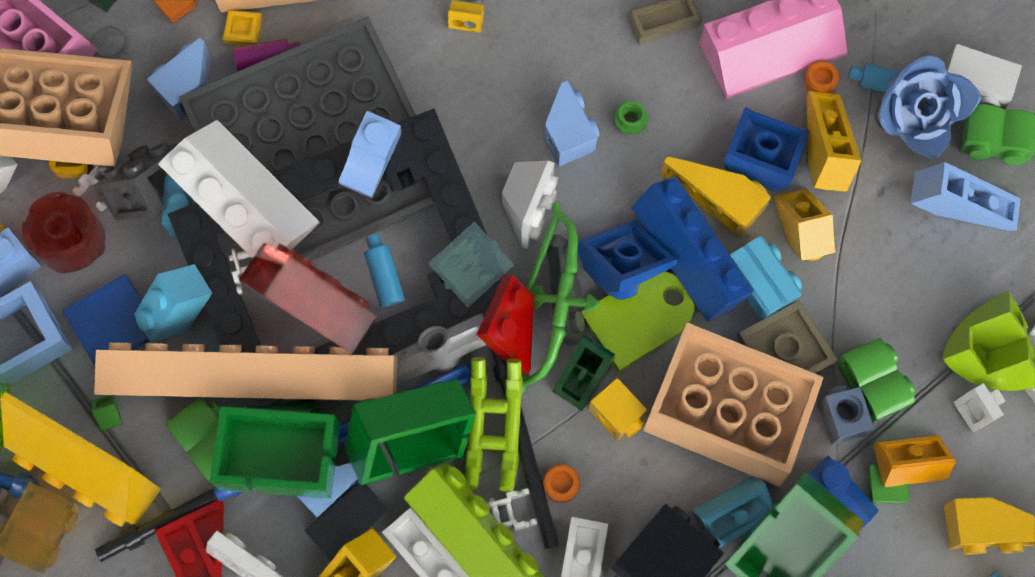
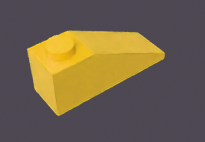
M808 91L806 96L807 130H809L807 151L808 168L814 188L847 192L862 160L841 95Z
M669 156L662 165L660 175L665 179L676 176L690 198L738 238L765 211L771 199V196L767 194V190L762 184L754 180L751 181L741 174Z

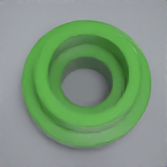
M628 101L616 109L614 122L621 132L630 135L637 134L645 129L648 122V113L640 103ZM633 116L637 121L630 123L625 120V117Z

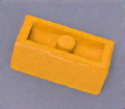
M939 435L875 442L873 446L881 480L885 487L900 486L906 483L909 485L946 480L956 464L955 458Z

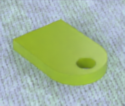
M663 272L640 283L635 296L628 299H616L607 295L599 300L598 308L589 312L583 310L581 314L596 341L616 354L613 366L619 374L679 337L683 333L686 323H690L692 320L695 303L676 275ZM668 290H676L682 295L683 302L676 306L669 305L664 300L663 294Z

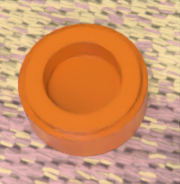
M827 61L812 63L804 75V85L808 91L832 93L839 82L837 68Z
M565 464L551 467L546 472L543 480L545 494L552 501L558 503L572 500L577 495L580 487L578 473L572 467Z

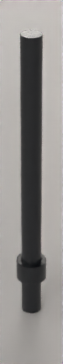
M491 349L495 362L493 367L496 382L501 384L504 399H507V363ZM521 407L518 451L545 549H551L559 546Z
M213 488L138 527L134 524L122 530L121 536L95 548L100 562H103L126 549L132 551L144 545V540L155 535V530L217 501L218 498Z

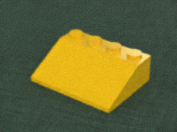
M4 392L2 395L3 442L5 448L15 453L11 459L28 471H31L34 466L45 471L41 479L60 490L64 484L76 490L72 495L74 499L89 508H92L94 503L104 507L106 510L102 516L120 527L123 526L125 521L132 525L136 524V526L139 524L160 492V487L130 466L9 393Z

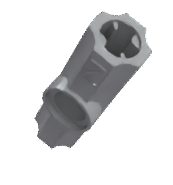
M482 313L477 314L447 329L441 326L429 327L420 334L417 343L390 355L398 356L397 386L431 370L439 373L448 372L456 367L461 356L485 346L486 344L476 335L484 315Z

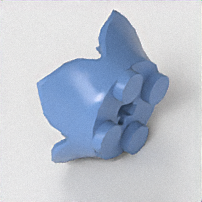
M924 55L906 65L898 77H893L888 81L887 91L882 98L879 109V121L885 132L892 136H900L907 147L915 153L937 159L948 147L951 140V125L954 122L966 119L972 114L979 104L982 95L967 78L947 72L945 70V63L940 58ZM926 98V103L921 104L922 109H918L920 100Z

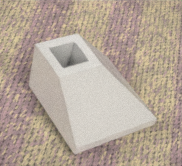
M548 160L515 162L502 191V206L521 247L525 249L529 248L532 239L538 241L545 223L543 221L545 210H551L552 203H554L557 195L555 188L558 177L554 176L555 163Z

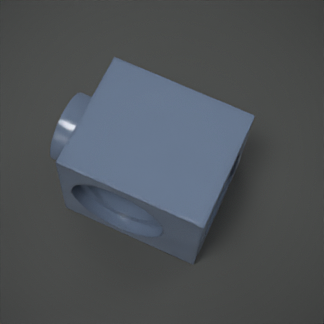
M841 385L826 391L827 395L818 403L831 445L864 437L874 429L860 387L848 390L847 385ZM837 406H846L852 413V420L841 418L837 413Z

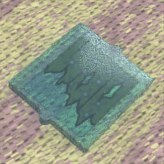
M475 221L428 263L445 282V289H451L467 307L473 304L514 266L509 258L498 248V241L491 240Z

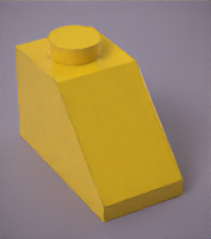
M807 188L774 196V202L789 247L801 261L818 260L823 255L835 253L832 214Z
M372 528L345 544L318 577H379L397 556Z

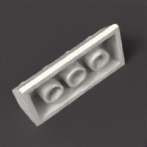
M218 120L184 138L158 163L267 273L320 223Z

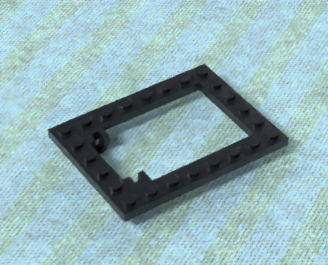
M434 108L396 123L401 126V136L384 171L385 177L392 192L407 189L425 179L453 248H456L466 238H469V242L478 238L475 244V253L483 250L480 255V259H482L480 265H487L481 274L493 273V275L469 299H465L441 271L432 272L427 275V278L436 298L315 347V354L329 355V347L352 348V355H366V348H389L388 356L417 343L420 334L429 327L441 326L447 329L477 314L482 313L485 316L504 274ZM352 141L271 172V174L299 202L339 187L341 185L338 181L347 162ZM409 170L408 172L397 176V174ZM197 202L168 213L167 215L188 266L195 264L212 292L204 306L220 345H242L241 353H256V346L262 345L242 296L237 293V286L217 237L218 234L226 231ZM242 398L246 408L272 405L285 400L276 398Z

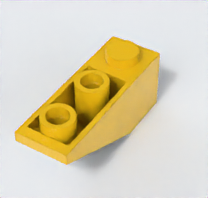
M992 497L953 499L944 504L949 549H962L963 555H976L986 553V548L999 547L1000 553H1018L1024 551L1023 546H1035V516Z

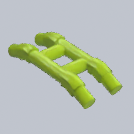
M474 357L471 359L470 395L471 404L476 411V416L468 439L464 476L466 485L471 490L478 488L483 462L482 449L502 450L504 452H502L499 490L512 492L514 491L519 460L518 443L523 392L521 360H507V399L485 398L487 397L485 358ZM484 413L506 414L505 436L483 435Z

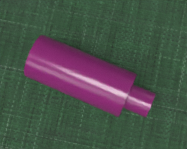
M287 38L233 48L237 70L241 71L301 45L300 41L288 43Z

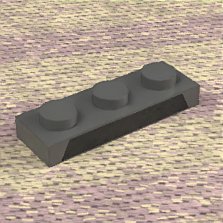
M558 234L553 235L547 250L550 294L555 295L558 293L560 276L563 272L568 247V240ZM574 274L571 297H581V285L577 275ZM551 303L552 317L554 315L555 303ZM569 305L564 328L566 335L562 343L568 346L578 345L582 339V332L585 329L584 318L578 306Z

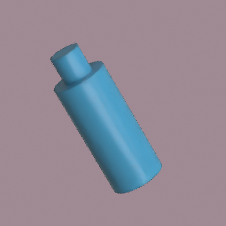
M865 63L863 68L852 65L848 78L859 81V87L886 93L888 81L893 77H898L901 71Z
M379 234L366 237L369 250L364 252V256L380 308L404 302L405 297L389 245H382Z

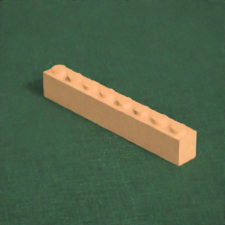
M109 343V350H96L94 395L366 400L370 398L378 399L397 393L398 356H388L389 348H366V355H352V348L329 347V355L315 354V347L293 346L292 354H278V346H256V353H241L242 345H219V352H205V345L182 344L181 352L168 351V344L145 343V351H132V343Z

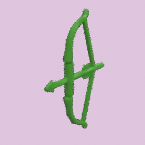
M558 201L552 203L553 217L526 285V288L534 295V308H540L544 302L555 303L552 319L553 328L547 356L540 369L531 376L529 374H522V393L526 391L528 385L544 378L556 362L560 346L566 335L564 328L569 305L585 307V312L599 307V301L591 294H588L587 298L571 297L574 274L578 271V237L575 224L561 211V205ZM561 220L566 226L568 236L567 254L563 272L560 276L557 295L545 293L544 286L534 284L558 221Z

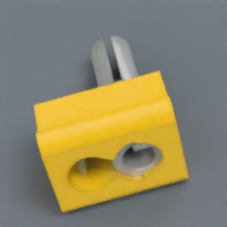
M451 0L448 12V28L481 33L484 20V5L481 4V0H476V2L475 0H470L469 2Z

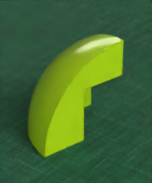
M1009 290L979 306L957 326L945 346L943 360L959 376L977 385L984 383L987 388L1004 391L1034 389L1035 349L1027 334L1028 325Z

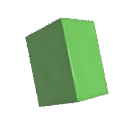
M106 395L92 400L91 412L101 432L123 424L115 395Z

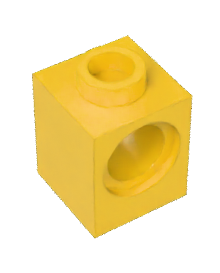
M618 378L590 401L588 409L617 441L625 434L632 438L645 425L642 419L645 417L647 409Z

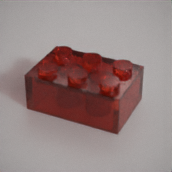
M263 243L238 280L352 354L377 317L366 309L369 302L352 290L349 291L340 285L341 282L331 275L311 265L312 262L297 252L291 251L280 243L276 249Z

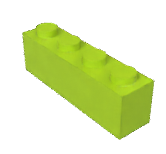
M449 463L433 468L404 497L469 577H544L539 571L537 561L530 554L520 549L515 543L514 535L510 529L504 524L498 523L490 513L488 503L471 491L466 485L464 475L457 468L450 466Z

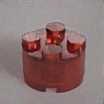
M52 192L37 199L28 209L30 213L22 224L23 239L29 249L45 265L56 272L64 274L82 270L105 252L104 226L84 199L66 194V192Z

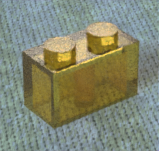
M29 482L0 535V555L44 574L47 567H52L60 554L59 544L65 533H69L74 528L78 520L79 514L77 510L80 505Z

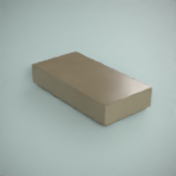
M663 0L630 10L627 16L638 44L698 27L702 21L694 0Z

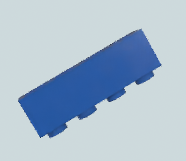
M676 176L652 184L631 207L647 233L666 251L678 259L677 265L671 267V269L707 322L730 313L753 292L744 275Z

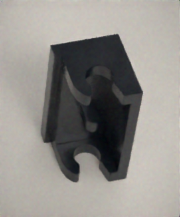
M359 483L305 531L328 559L332 561L345 544L367 532L389 514L390 511L366 484L361 485Z

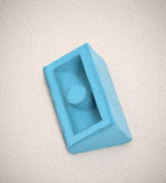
M752 476L693 510V513L702 529L712 534L720 542L721 545L718 547L720 548L753 529L774 505V502L766 484Z

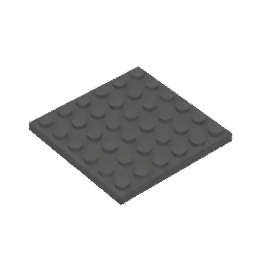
M365 17L179 96L194 132L218 120L270 173L352 141L366 111L394 123L416 115L369 17ZM409 170L404 171V172H402V173H399V174H397V176H398V175H401V174H404V173L408 172ZM383 173L372 199L341 185L301 201L300 203L320 223L270 271L271 278L273 279L436 206L425 179L407 189L392 192ZM258 268V274L264 283L267 280L264 271Z

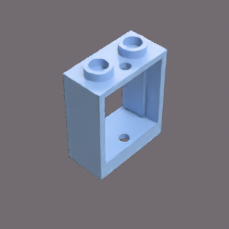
M31 281L0 298V320L27 306L45 340L0 365V391L73 350L43 293Z

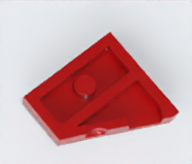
M514 275L502 276L476 335L506 363L509 359H520L521 374H529L532 355L534 295Z
M217 500L154 531L176 577H222L223 563L208 554L206 549L208 541L216 531L223 535V501L219 502Z

